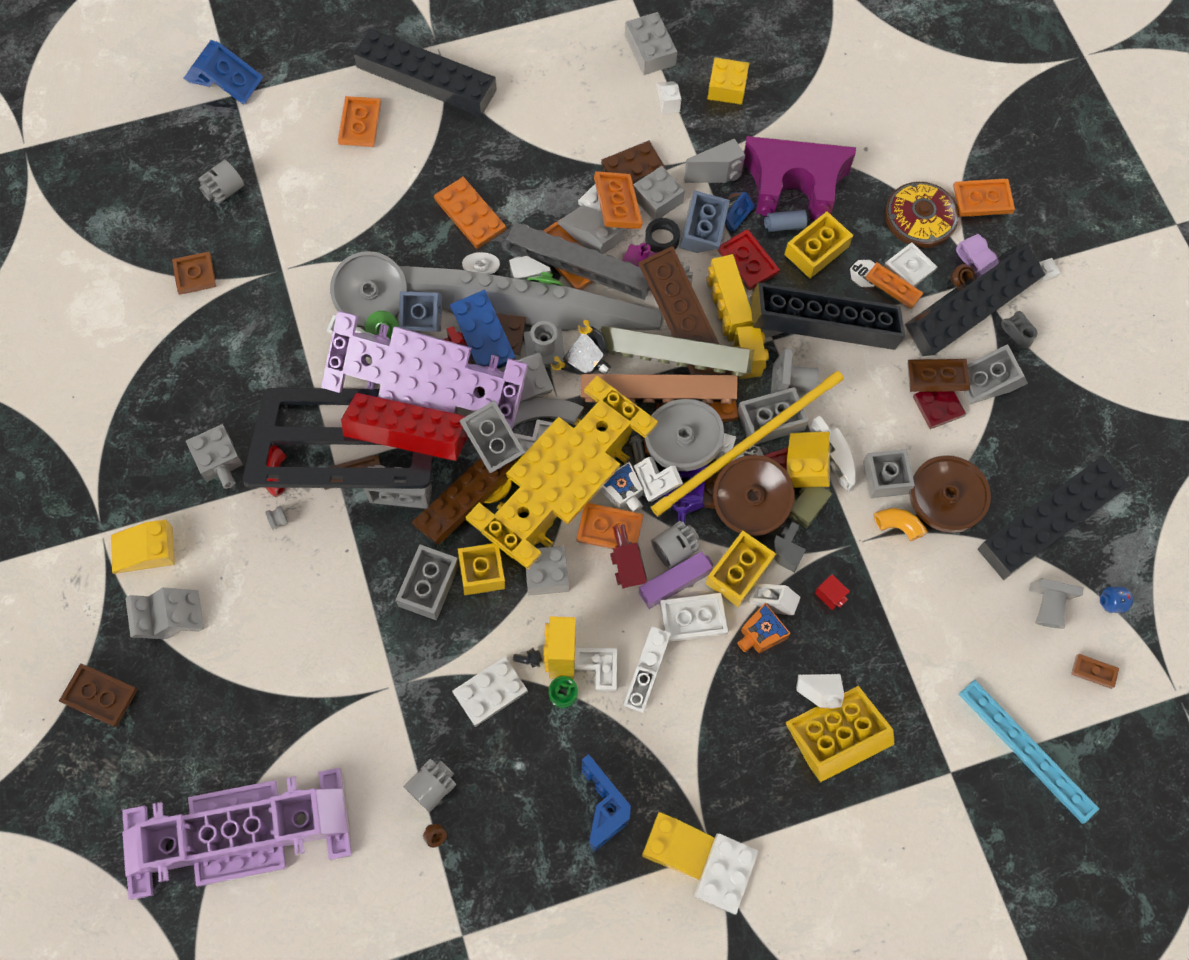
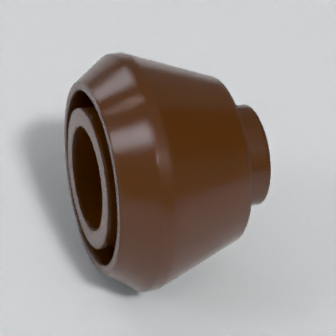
M967 264L957 266L951 274L952 284L958 287L975 274L974 269Z

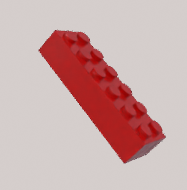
M360 393L355 394L341 418L344 437L457 461L468 438L459 421L466 417L464 415Z

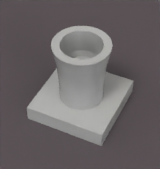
M539 321L532 326L531 331L524 332L526 357L540 353L545 367H551L550 364L557 365L559 363L554 361L553 358L555 356L560 357L562 362L564 361L565 353L561 328L557 329L549 321Z
M785 348L773 363L771 393L786 390L788 387H795L808 393L817 387L819 369L792 366L793 350Z
M1040 579L1030 583L1029 591L1043 594L1035 623L1041 626L1064 629L1066 599L1070 600L1082 596L1084 587L1047 579Z

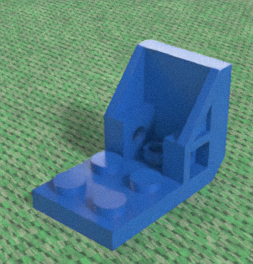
M210 40L184 76V79L189 83L210 87L214 82L244 105L264 76L222 44Z
M588 754L582 759L581 772L588 781L591 779L594 781L595 790L602 798L606 796L605 799L596 805L589 846L596 852L628 825L631 805ZM612 808L614 812L611 813L607 809Z

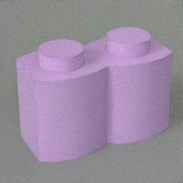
M979 234L961 241L956 248L959 257L974 269L975 274L997 259V255L988 248L987 241Z

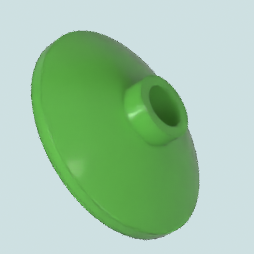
M541 272V276L527 278V281L564 286L560 281L552 278V274L548 272Z
M381 310L372 313L366 320L365 332L379 335L381 324L389 326L386 337L391 340L393 328L399 327L397 318L388 311Z

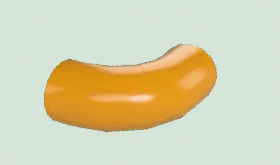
M889 508L873 514L876 525L881 531L888 528H898L904 531L909 541L917 540L928 533L919 518L907 510Z

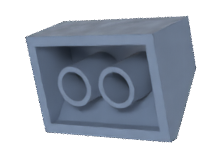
M694 190L689 202L679 248L696 253L719 249L730 200Z

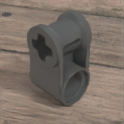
M1017 311L1014 313V316L1001 321L1003 330L1020 348H1029L1037 337V329L1021 311Z

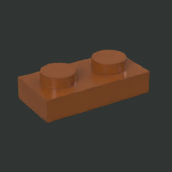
M1077 654L1071 675L1113 689L1116 684L1119 668Z

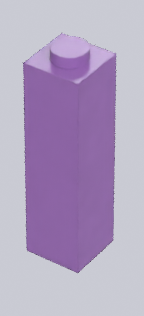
M701 551L640 586L639 594L648 609H651L658 605L661 600L672 597L708 576L713 569V563L708 555L705 556Z

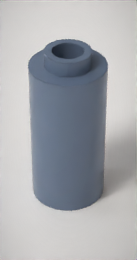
M806 211L768 213L767 217L764 218V226L768 228L769 232L804 229L807 227Z

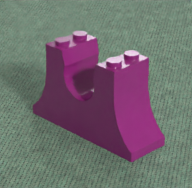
M747 136L744 148V165L752 173L757 187L756 214L767 216L768 213H775L781 192L791 188L801 190L807 195L809 199L808 213L810 220H817L825 212L831 214L835 202V186L843 177L849 175L856 154V147Z

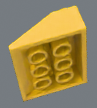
M859 686L844 693L842 707L820 708L817 706L786 722L806 762L820 782L894 745L892 727Z

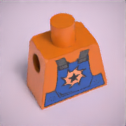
M764 603L744 624L741 632L745 637L737 643L743 652L754 647L758 653H761L788 639L790 632L768 605Z

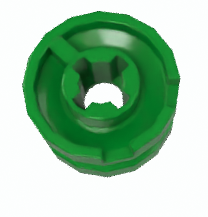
M568 676L556 677L549 685L550 701L558 708L571 707L578 696V688L575 681ZM561 689H566V696H564V694H559V691Z

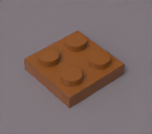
M210 252L172 259L179 295L217 287Z

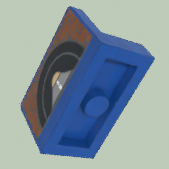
M734 192L727 198L730 202L725 224L730 231H735L755 207L747 192Z

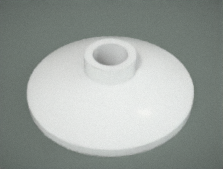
M478 252L466 256L463 259L462 266L465 271L492 274L499 269L500 262L492 254Z

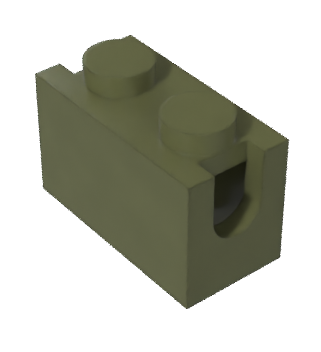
M802 487L799 491L800 497L794 499V505L789 518L807 530L832 495L824 487Z

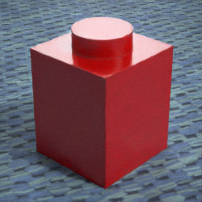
M831 574L817 588L815 594L833 610L836 606L841 608L848 601L846 596L850 591Z

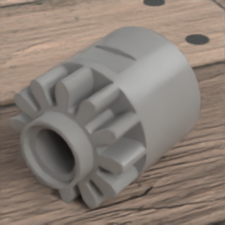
M226 160L221 161L198 179L201 184L199 189L209 201L213 199L217 204L244 186L237 171Z
M681 521L651 540L655 553L669 569L691 556L700 547L697 543L699 536L691 525L686 526Z
M429 759L421 770L403 787L430 813L441 802L440 800L456 786V783L451 779L454 773L442 761L436 764L433 760Z

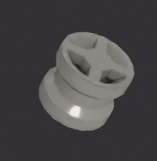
M282 506L277 507L274 511H265L272 530L281 524H288Z

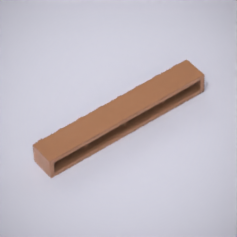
M581 374V398L585 399L587 403H596L594 399L584 393L586 386L596 376L600 377L633 403H635V400H643V403H655V400H663V403H668L679 399L702 400L706 404H713V400H721V404H733V400H737L736 375Z

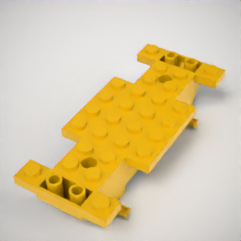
M598 376L584 389V393L594 399L597 404L582 420L578 418L575 421V428L558 417L506 473V476L516 483L519 489L505 504L503 502L498 504L497 509L499 510L494 515L481 503H478L466 516V520L526 569H529L542 555L541 551L534 547V545L540 542L545 547H552L554 544L545 535L547 530L553 525L556 517H559L569 525L620 468V463L614 458L617 457L624 464L627 463L630 457L621 450L629 440L632 431L635 430L646 438L658 425L656 419ZM600 427H604L607 430L599 431L597 429ZM526 512L529 515L526 518H521L519 514Z

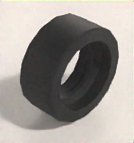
M658 218L648 224L645 232V243L650 245L652 252L659 253L673 246L674 250L677 248L680 240V229L673 220ZM659 229H665L673 234V240L668 243H658L652 239V233Z

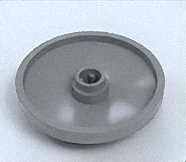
M370 251L355 253L344 259L335 269L330 284L331 298L337 311L359 316L357 326L365 327L367 318L376 311H388L396 317L399 314L400 291H407L406 280L400 267L389 257Z
M679 399L664 404L651 415L658 421V425L645 438L648 452L657 463L665 468L676 466L677 471H691L707 465L719 454L724 443V426L719 414L708 404L693 399Z

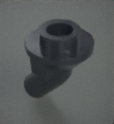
M534 647L527 651L528 656L514 654L513 656L514 662L531 664L532 668L540 667V662H543L540 651H535Z

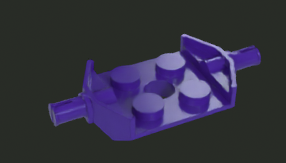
M707 464L691 471H678L681 479L684 477L691 479L709 465ZM705 481L670 507L678 513L677 522L685 523L687 513L704 507ZM675 488V489H673L672 491H670V492H668L667 494H665L664 497H665V496H668L669 494H671V493H672L673 491H675L677 488Z

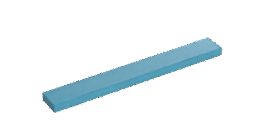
M975 679L958 694L1082 824L1086 823L1099 810L1093 801Z

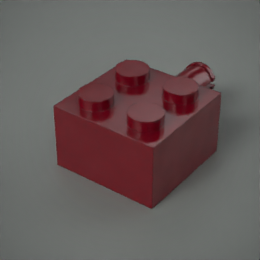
M625 524L619 525L621 534L618 526L612 527L617 545L615 546L616 548H613V553H610L612 564H617L618 572L615 573L617 584L622 585V589L647 583L648 580L638 542L632 544L629 542Z

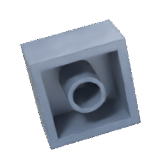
M400 291L399 327L415 331L441 332L442 294Z

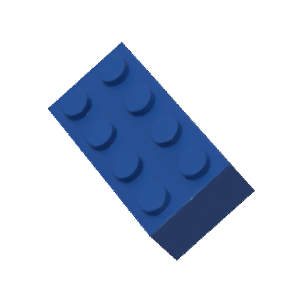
M485 289L450 304L468 347H471V354L477 365L489 366L491 355L499 357L498 369L505 367L509 358L516 360Z

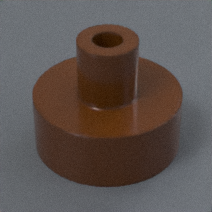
M440 824L428 825L423 834L424 841L432 848L443 844L447 837L446 831Z

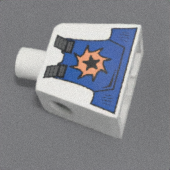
M630 462L620 467L599 491L617 509H623L628 505L632 512H637L643 507L638 500L643 494V488Z

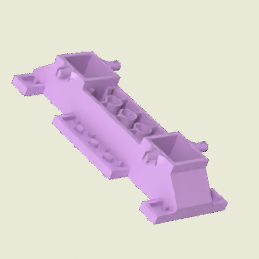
M337 311L321 388L340 393L343 390L345 376L349 375L367 380L366 388L375 389L376 383L381 384L378 394L379 398L456 414L457 407L477 411L495 400L510 428H513L528 368L527 363L509 358L505 372H502L497 368L499 357L491 355L489 366L472 365L468 363L471 347L400 327L393 328L390 340L386 337L389 326L381 324L379 335L357 333L355 331L359 316ZM367 354L372 358L371 364L366 362ZM479 386L484 388V396L478 394L477 388Z
M341 768L318 772L320 789L317 790L315 788L308 790L297 789L296 777L293 776L286 778L288 791L282 795H278L277 781L274 780L188 797L190 814L184 816H163V803L153 804L154 817L149 820L146 806L122 810L125 874L128 883L129 900L154 896L152 873L158 872L159 882L169 881L168 870L194 865L196 886L199 887L287 869L284 847L294 845L295 855L305 853L303 843L321 839L327 840L329 860L352 856ZM301 814H306V822L302 825H298V816ZM173 840L174 847L170 851H167V842Z

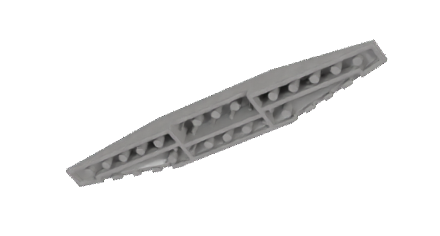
M399 266L406 280L407 292L441 293L442 308L447 309L451 313L453 311L450 304L485 289L496 313L526 317L525 325L533 326L539 321H549L557 329L561 328L562 331H568V329H578V325L583 328L587 327L583 321L588 320L590 327L599 329V331H601V326L623 329L635 328V330L660 329L662 313L659 310L571 287L459 269Z

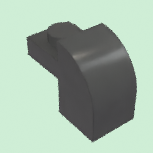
M792 522L789 528L785 526L781 537L776 535L772 551L776 553L774 559L779 565L795 573L806 549L792 543L799 527L798 524Z

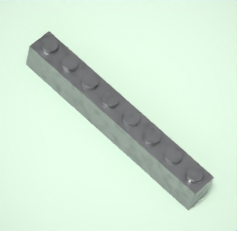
M515 222L506 239V246L509 251L529 256L536 261L645 300L650 290L640 267L627 261L618 260L611 255H604L595 249L582 247L578 243H571L559 236L549 235L543 230H536L526 224Z

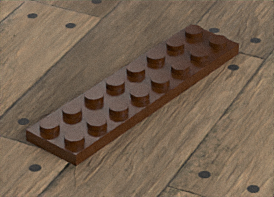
M673 246L638 262L672 336L719 344ZM688 364L687 367L691 375L733 374V371L726 370L725 373L714 372V368L707 367V370L695 369L693 364Z

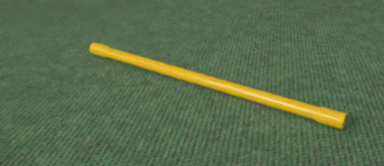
M837 370L828 376L817 387L671 494L663 497L651 506L653 513L657 517L664 513L694 488L826 391L831 390L844 380L843 375Z

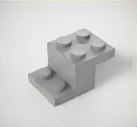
M163 587L150 596L129 595L125 598L131 638L168 639L180 631L199 632L204 629L198 590Z

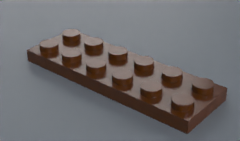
M517 457L492 473H489L480 458L411 523L426 537L439 545L466 520V516L478 503H484L509 479L506 473L520 458Z

